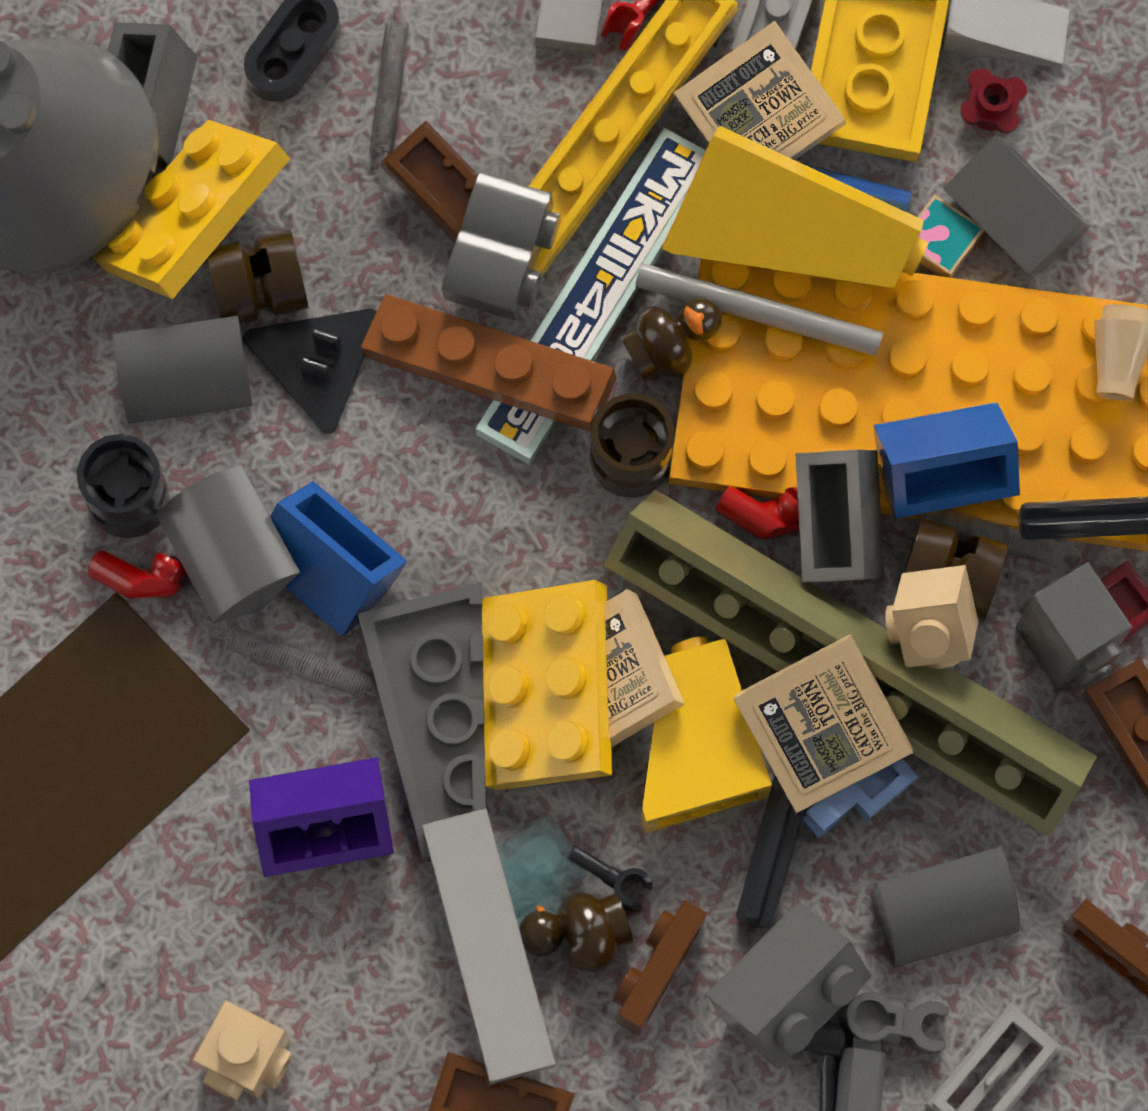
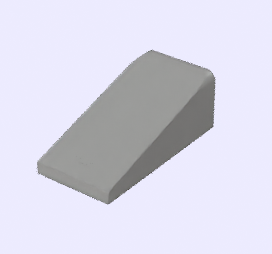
M949 0L942 51L1062 68L1070 10L1038 0Z

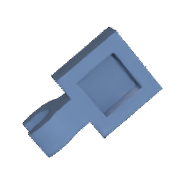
M900 759L815 803L806 811L807 815L802 818V823L817 839L826 834L853 808L867 823L914 783L918 775L903 759Z

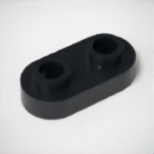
M284 0L252 43L244 58L246 80L255 95L267 101L279 102L294 97L303 88L339 36L340 19L334 0ZM307 20H315L321 24L318 30L311 33L303 32L299 27ZM278 66L287 70L286 75L278 80H272L266 76V72L272 67Z

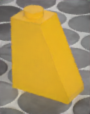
M706 636L690 638L672 646V654L664 656L685 705L654 722L641 815L644 834L766 799L769 796L772 783L760 746L734 701V695L742 691L726 639L709 643Z

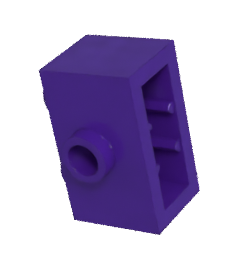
M378 757L249 780L252 824L264 877L394 854Z

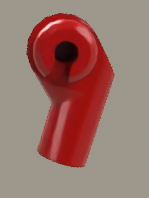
M730 485L715 508L717 513L758 539L768 540L800 530L797 487L786 488L785 493L780 495V497L760 503L740 489Z
M106 550L97 552L92 557L88 566V576L91 579L129 599L172 597L183 587L180 580L186 573L178 557L162 552L154 556L151 570L135 567Z

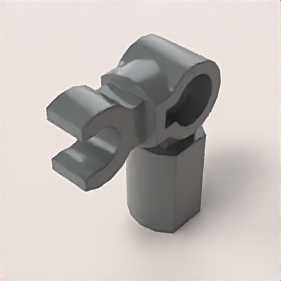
M863 992L844 1005L840 1011L838 1021L844 1030L845 1038L849 1041L848 1048H843L840 1057L835 1111H881L886 1053L879 1051L880 1044L897 1046L900 1040H906L911 1048L919 1053L934 1054L945 1050L946 1041L933 1040L925 1036L921 1024L923 1019L928 1016L933 1018L948 1016L949 1007L940 1002L930 1001L922 1003L914 1009H906L904 1002L887 999L876 992Z

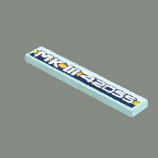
M663 128L531 339L532 342L591 361L596 360L640 289L635 287L641 263L654 266L663 251L661 248L704 156L705 149ZM493 400L476 427V435L531 465L557 421Z

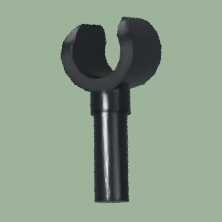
M574 845L567 855L568 860L602 880L601 882L613 888L625 911H641V905L634 900L626 898L621 891V887L624 883L635 880L652 891L653 883L650 876L644 870L628 868L620 871L577 845Z
M829 1020L814 1034L810 1043L804 1048V1051L824 1056L820 1068L819 1111H835L837 1070H839V1059L845 1043L843 1028L838 1023Z

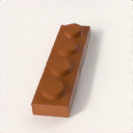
M388 294L384 295L361 345L364 356L374 361L591 433L593 420L600 407L607 402L617 379L615 370L612 367Z

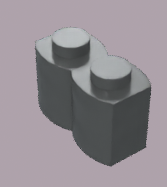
M480 172L471 193L461 231L454 245L441 288L444 299L514 321L517 320L522 306L532 308L542 278V272L533 270L541 247L551 250L561 220V214L552 211L554 206L552 193Z

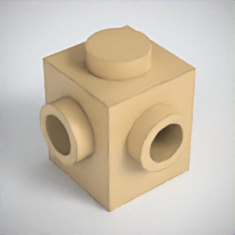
M966 565L902 573L894 605L886 607L885 617L889 640L891 644H900L906 668L927 665L933 669H943L954 666L960 661L970 660L979 620Z
M225 1000L193 1061L201 1070L206 1072L202 1083L235 1101H238L242 1091L260 1100L266 1086L273 1089L278 1086L291 1062L293 1053L286 1050L291 1040L285 1030Z

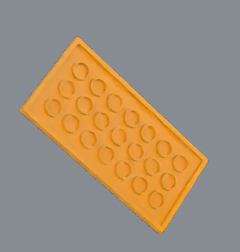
M701 258L698 279L881 331L883 336L877 356H873L721 312V326L712 338L704 341L689 339L692 362L689 369L684 373L669 484L725 492L731 485L751 496L774 499L784 494L786 488L797 487L795 453L856 449L876 450L874 425L998 402L1018 441L1020 495L949 508L950 511L953 509L952 522L955 515L954 511L956 510L955 523L958 516L957 512L959 511V521L961 512L962 522L964 513L965 523L967 520L966 515L972 516L970 526H972L974 516L973 527H975L977 517L978 524L980 518L981 525L983 519L984 526L985 520H987V524L990 521V524L993 522V524L996 523V525L999 524V526L1002 525V527L1005 526V528L1008 527V529L1011 528L1014 531L1017 529L1018 532V512L1021 505L1026 502L1148 497V356L1135 388L1134 400L1117 401L1099 397L1096 395L1098 381L1094 321L1101 318L1104 305H1131L1147 310L1148 305L914 273L913 276L901 272L895 287L889 288ZM878 462L881 514L894 516L887 499ZM919 514L906 517L918 519ZM1148 534L1060 538L1063 540L1148 551Z

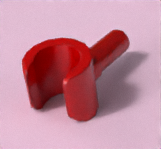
M638 0L632 4L626 2L613 3L608 9L600 36L603 38L609 32L622 33L623 36L619 49L621 51H628L637 40L644 17L661 0Z

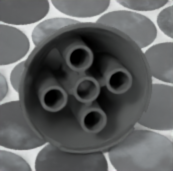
M62 37L0 41V268L6 269L12 274L32 275L56 272L83 262L100 252L132 221L140 209L136 202L145 186L149 171L155 173L159 147L155 112L150 107L147 95L137 77L114 55L96 45Z

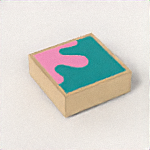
M934 194L918 215V218L924 220L919 238L929 242L920 264L938 276L952 278L982 238L984 230L977 222Z

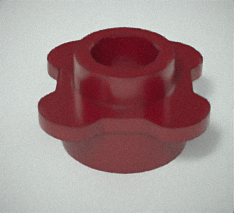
M984 68L973 71L968 78V85L971 88L969 99L963 102L960 108L961 118L967 124L976 125L984 130H998L1000 133L1013 132L1020 122L1017 114L1019 102L1026 98L1028 92L1026 83L1018 77H1011L1007 80L993 76L988 69ZM990 97H997L999 104L991 105L988 99Z

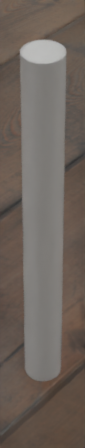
M641 263L635 283L637 288L686 302L696 297L708 298L714 301L719 307L720 312L873 356H877L883 336L881 331L645 263Z

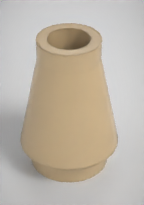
M1104 305L1101 318L1094 321L1098 381L1096 395L1110 400L1132 401L1134 400L1137 382L1148 356V310L1131 305Z

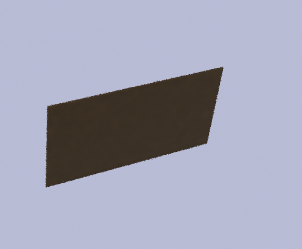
M117 592L0 697V961L250 731L234 712Z

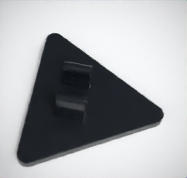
M369 308L253 328L244 333L243 339L249 349L323 433L330 434L337 428L365 357L361 345L377 311Z

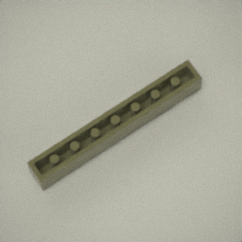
M656 489L629 514L603 564L778 672L851 634L913 748L912 754L1050 837L1081 788L1097 758L1093 753L950 667L933 669L925 665L906 668L900 644H891L886 628L810 582H802L800 576Z

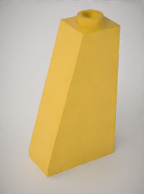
M719 126L709 142L661 249L676 255L894 288L901 272L910 276L914 275L929 242L919 238L924 220Z

